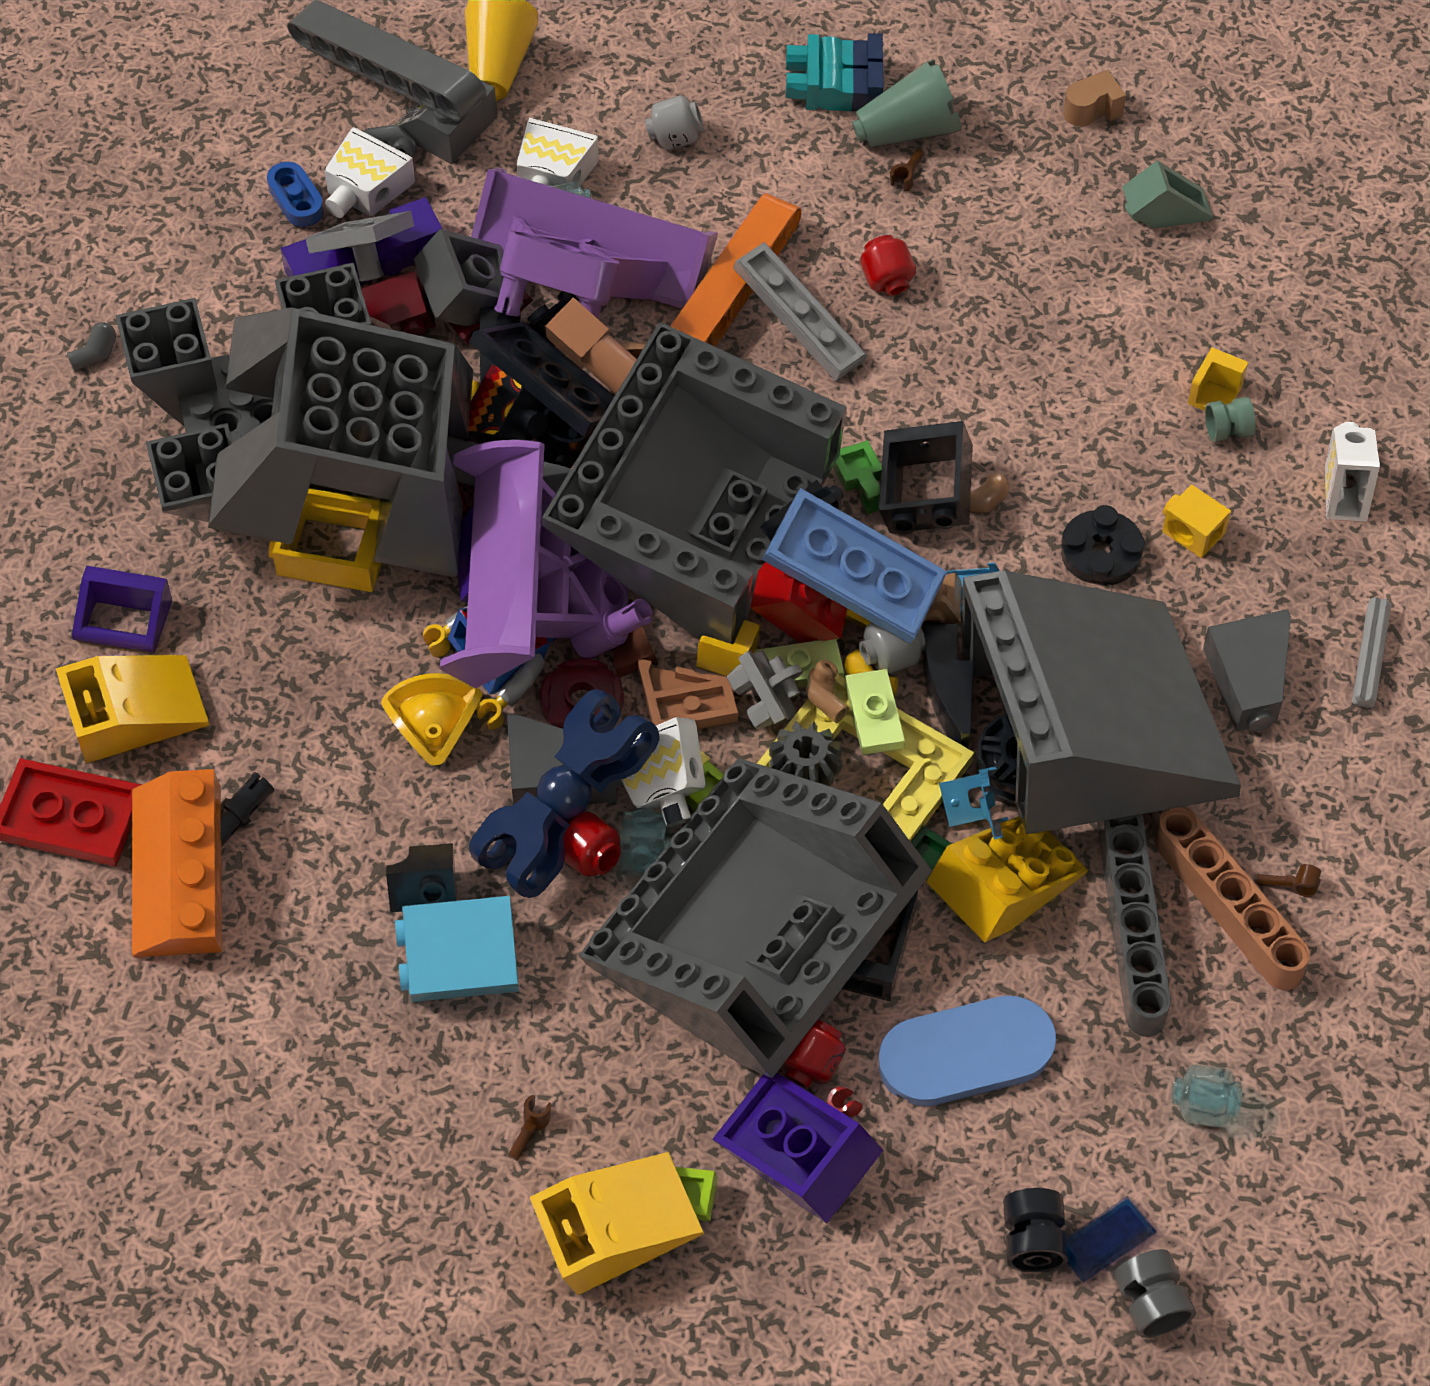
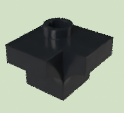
M453 843L410 846L406 859L396 864L386 865L390 913L403 912L402 906L457 901Z

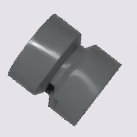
M1158 1249L1139 1254L1122 1263L1114 1271L1113 1276L1123 1299L1133 1302L1129 1308V1314L1140 1337L1151 1338L1174 1331L1195 1317L1196 1310L1186 1288L1176 1285L1180 1279V1274L1168 1250Z

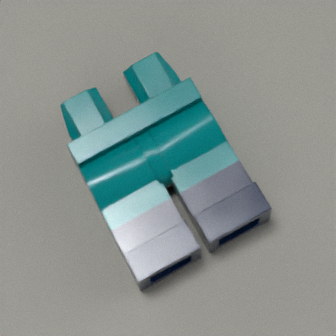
M868 33L867 40H841L832 36L819 39L817 34H808L807 45H787L786 70L806 71V73H786L785 98L806 99V110H817V107L833 111H858L883 93V33Z

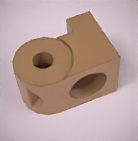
M1109 70L1102 71L1074 82L1067 88L1063 112L1064 118L1068 123L1080 127L1091 124L1096 117L1104 114L1109 121L1123 117L1126 94Z

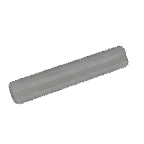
M1373 597L1369 600L1352 697V702L1356 707L1371 709L1375 706V701L1377 700L1391 611V603L1387 599Z

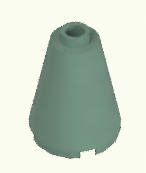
M934 59L925 62L856 111L857 120L852 121V126L859 143L867 141L869 147L952 134L961 131L962 128L958 111L953 114L950 111L953 109L952 101L954 99L939 65L935 64Z

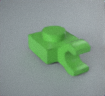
M869 441L840 449V456L833 468L845 491L858 489L860 500L867 514L879 511L881 486L878 481H881L882 466Z

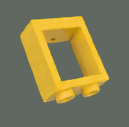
M309 488L292 545L270 540L268 554L269 558L274 560L277 576L373 592L382 564L374 561L380 501ZM306 519L365 529L355 561L296 552Z

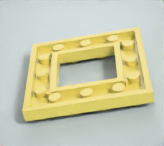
M838 674L835 677L834 695L849 707L848 713L840 722H833L807 699L784 730L792 732V726L796 721L803 729H808L813 721H815L818 726L817 732L830 729L833 734V740L842 729L858 738L845 686V678ZM897 708L905 739L904 749L882 753L910 769L883 805L911 842L921 827L926 825L943 802L939 783L961 778L973 762L974 752ZM769 749L757 764L769 767V761L771 760Z

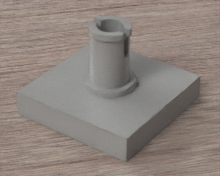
M411 211L344 222L305 239L309 253L352 247L359 281H367L384 276L375 242L413 227L414 222Z

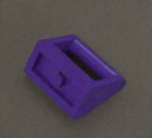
M86 565L81 579L72 639L155 653L173 601L167 579ZM96 602L151 611L147 635L88 626Z

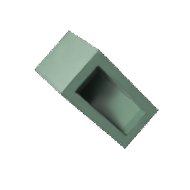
M1158 160L1122 186L1127 200L1125 208L1129 216L1134 221H1141L1153 229L1210 221L1214 218L1204 189Z

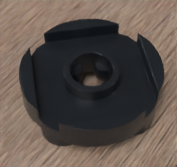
M1101 505L1095 510L1077 515L1067 524L1061 539L1062 561L1070 573L1082 581L1092 583V580L1105 582V585H1114L1129 579L1138 570L1145 541L1134 522L1126 516L1119 514L1112 506ZM1095 542H1107L1110 544L1109 549L1111 552L1107 553L1103 549L1096 552L1093 550Z

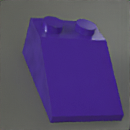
M778 1073L773 1078L762 1075L713 1138L718 1145L796 1204L826 1224L884 1151L858 1122Z

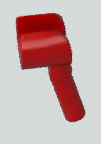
M836 1087L829 1093L828 1104L850 1118L857 1116L863 1107L862 1103L856 1100L848 1102L843 1107L844 1100L854 1093V1091L846 1087Z

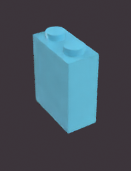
M510 896L402 906L403 920H395L397 946H406L407 963L399 964L401 991L409 990L412 1002L519 992Z

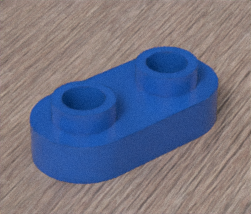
M281 162L271 167L267 173L269 192L287 220L293 225L300 227L311 226L320 221L324 214L322 197L304 169L294 162Z

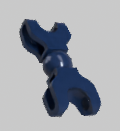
M599 689L586 693L565 719L563 745L554 756L563 765L553 767L541 776L537 786V798L526 792L517 803L512 806L501 807L488 815L470 841L469 852L473 860L485 868L500 869L512 859L506 870L507 881L512 889L519 895L527 898L540 895L563 868L565 860L563 837L570 826L565 820L575 818L587 809L591 799V787L602 793L611 782L630 777L643 767L659 743L660 736L656 725L642 716L632 715L626 717L616 726L621 713L615 698L604 690ZM601 706L599 713L594 717L596 710ZM641 733L638 741L635 744H633L637 736ZM496 841L490 851H487L489 846ZM533 871L531 877L528 880H526L529 873Z

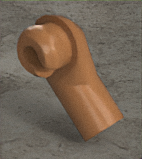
M993 473L987 477V480L976 491H971L970 512L989 513L1002 502L1009 491L1006 477L999 473Z
M821 660L809 673L807 696L811 703L833 722L838 723L846 716L849 707L834 695L835 677L838 674L836 665L831 661Z

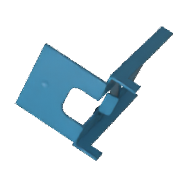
M996 766L981 769L979 774L939 783L949 827L987 819L991 825L993 838H1003L1000 822L1008 820V817L992 820L990 809L996 803L993 791L985 792V787L990 786L988 771L995 770ZM981 786L983 791V797L979 798L981 807L973 808L970 805L968 791Z

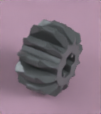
M796 721L792 726V732L780 729L777 741L772 742L770 745L769 756L771 760L769 761V768L831 787L834 782V775H839V772H841L842 760H840L842 748L838 741H833V734L830 729L817 732L818 726L815 721H813L808 729H803Z

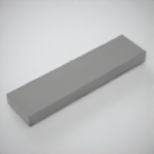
M765 242L735 261L733 269L835 381H838L865 361L867 354Z

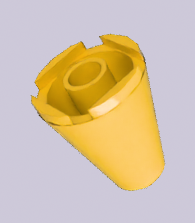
M468 0L464 14L469 71L475 74L481 81L495 87L497 102L507 96L538 28V11L531 3L525 0Z

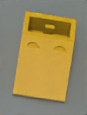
M186 655L95 656L56 668L86 764L210 726Z
M1020 816L1000 824L1003 838L994 839L992 829L989 828L948 845L926 881L984 943L1011 931L1088 872V869L1075 857L1074 853L1066 848L1050 831L1026 834Z
M669 1152L575 1175L530 1196L562 1279L577 1296L704 1234Z

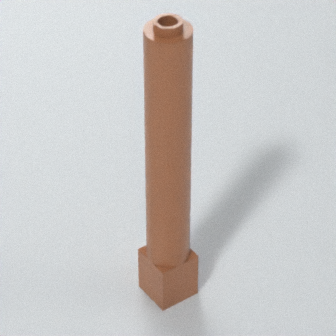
M574 297L546 325L547 338L581 369L584 367L588 369L616 395L637 359L609 335V328Z

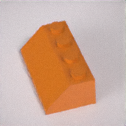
M214 769L170 771L132 789L133 957L222 952L221 786Z

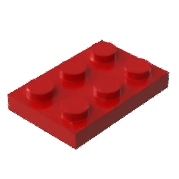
M20 758L0 804V841L116 867L132 828V789L142 784Z

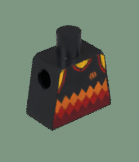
M492 363L471 400L468 439L476 444L500 440L531 441L533 436L539 437L547 430L548 419L543 414L547 407L502 369Z

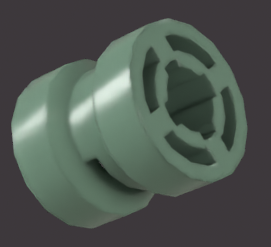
M1249 397L1236 398L1229 404H1224L1221 401L1210 402L1205 406L1206 428L1212 442L1227 440L1231 435H1237L1239 438L1254 436L1256 420L1254 408Z

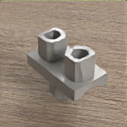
M763 650L756 653L747 651L738 657L741 664L727 675V679L738 695H744L755 688L761 698L760 702L747 709V715L756 729H763L774 724L789 723L798 712L791 698L800 694L794 682L803 673L800 666L796 664L786 668L780 656L769 661Z

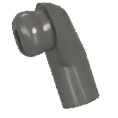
M400 125L365 129L366 134L411 157L417 151L415 139Z
M105 322L96 323L91 329L86 346L67 352L73 371L103 362L109 358L116 340V332L113 326Z

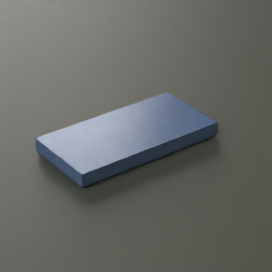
M801 488L794 497L762 558L768 564L909 644L915 639L947 574L946 570Z

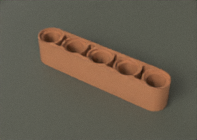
M1186 807L1165 810L1161 814L1155 837V847L1160 855L1271 986L1279 990L1296 988L1302 982L1310 958V951L1306 943L1192 810ZM1169 831H1178L1184 834V836H1175ZM1203 862L1211 866V868H1202L1196 863ZM1230 894L1237 897L1239 900L1231 901L1226 899L1223 895ZM1259 927L1265 930L1267 933L1259 934L1254 932L1250 928ZM1278 960L1290 961L1295 966H1283L1281 963L1278 962Z

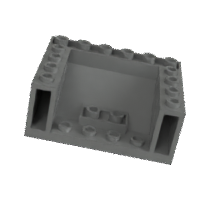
M659 322L544 513L542 526L692 635L699 638L704 635L734 644L744 620H748L753 611L750 606L758 570L766 563L762 558L771 543L760 526L794 499L800 488L806 489L815 480H818L821 486H823L840 456L847 407Z
M1006 570L963 577L962 651L966 660L973 661V678L987 675L994 676L1018 746L1015 803L1026 834L1240 796L1241 784L1165 602Z
M738 758L725 771L724 776L709 795L699 803L697 810L692 814L691 818L673 835L670 843L654 863L648 866L644 875L633 889L619 902L616 910L603 926L592 935L589 943L579 954V957L596 972L742 1066L773 1078L924 883L932 870L881 802Z

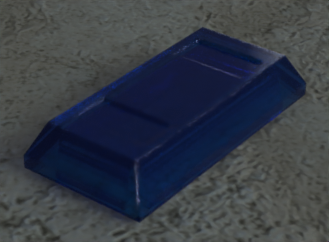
M1126 1196L1066 1237L1067 1263L1084 1283L1157 1233V1230L1130 1197Z

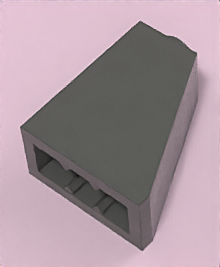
M1288 609L1214 625L1207 629L1203 650L1236 732L1247 729L1262 731L1269 728L1273 723H1277L1284 693L1291 619Z
M513 714L507 715L511 787L513 804H515L526 792L537 798V786L541 776L551 768L563 765L554 756L562 747L564 736L562 728ZM618 779L611 782L602 793L591 787L589 804L617 802L616 786H624L622 780Z

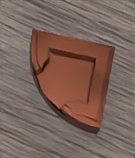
M643 627L629 633L626 641L615 648L613 663L619 678L637 671L639 660L652 661V664L657 663Z

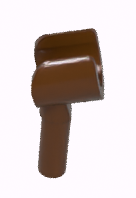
M917 149L907 164H896L891 168V186L894 185L896 179L906 178L904 181V191H909L912 188L914 169L924 156L922 150Z
M1303 864L1300 866L1296 877L1291 875L1257 874V885L1292 888L1295 894L1310 898L1315 895L1320 885L1321 879L1319 877L1321 870L1314 865Z
M535 1095L529 1096L524 1102V1124L508 1154V1157L518 1161L534 1132L545 1128L551 1119L550 1102L543 1112H532L535 1106Z

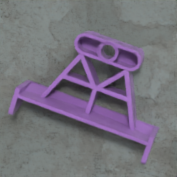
M498 167L488 169L471 237L499 244L504 251L499 269L504 278L494 310L500 313L506 311V315L520 316L526 284L532 281L576 295L579 303L599 319L602 305L605 306L610 301V297L652 299L683 309L706 275L718 233L698 231L508 174L506 169Z
M526 440L492 441L471 446L453 455V464L475 477L465 650L440 660V670L474 688H478L535 658L536 637L571 638L574 649L582 658L594 659L623 644L629 633L653 621V618L650 617L653 615V611L648 602L640 598L628 605V587L542 526V517L556 494L543 480L544 444L541 442Z

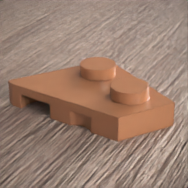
M649 660L638 661V671L650 720L655 725L675 717L695 719L697 729L738 722V710L731 684L727 677L710 673L698 674L694 670L676 667L674 672L652 667V661Z

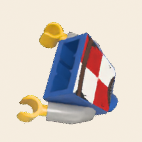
M468 605L459 609L456 614L446 620L447 625L444 627L432 624L424 629L423 639L426 645L431 643L428 649L433 657H442L450 650V642L458 652L465 650ZM536 637L535 658L483 684L490 695L499 694L496 699H484L477 706L479 720L488 712H496L495 716L490 718L487 723L489 730L501 727L504 722L502 710L508 704L513 706L531 688L544 669V658L549 648V643L554 642L556 638Z

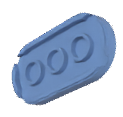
M1017 996L995 997L911 1018L897 1024L883 1039L879 1051V1073L886 1088L898 1097L899 1095L907 1099L908 1103L918 1106L943 1104L1025 1083L1038 1077L1052 1058L1056 1044L1055 1028L1048 1014L1040 1006L1028 999Z

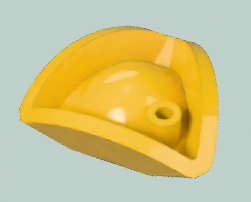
M429 673L414 676L398 683L384 695L381 704L391 721L411 746L428 764L435 766L441 765L450 754L476 710L483 693L479 687L474 688L449 674Z

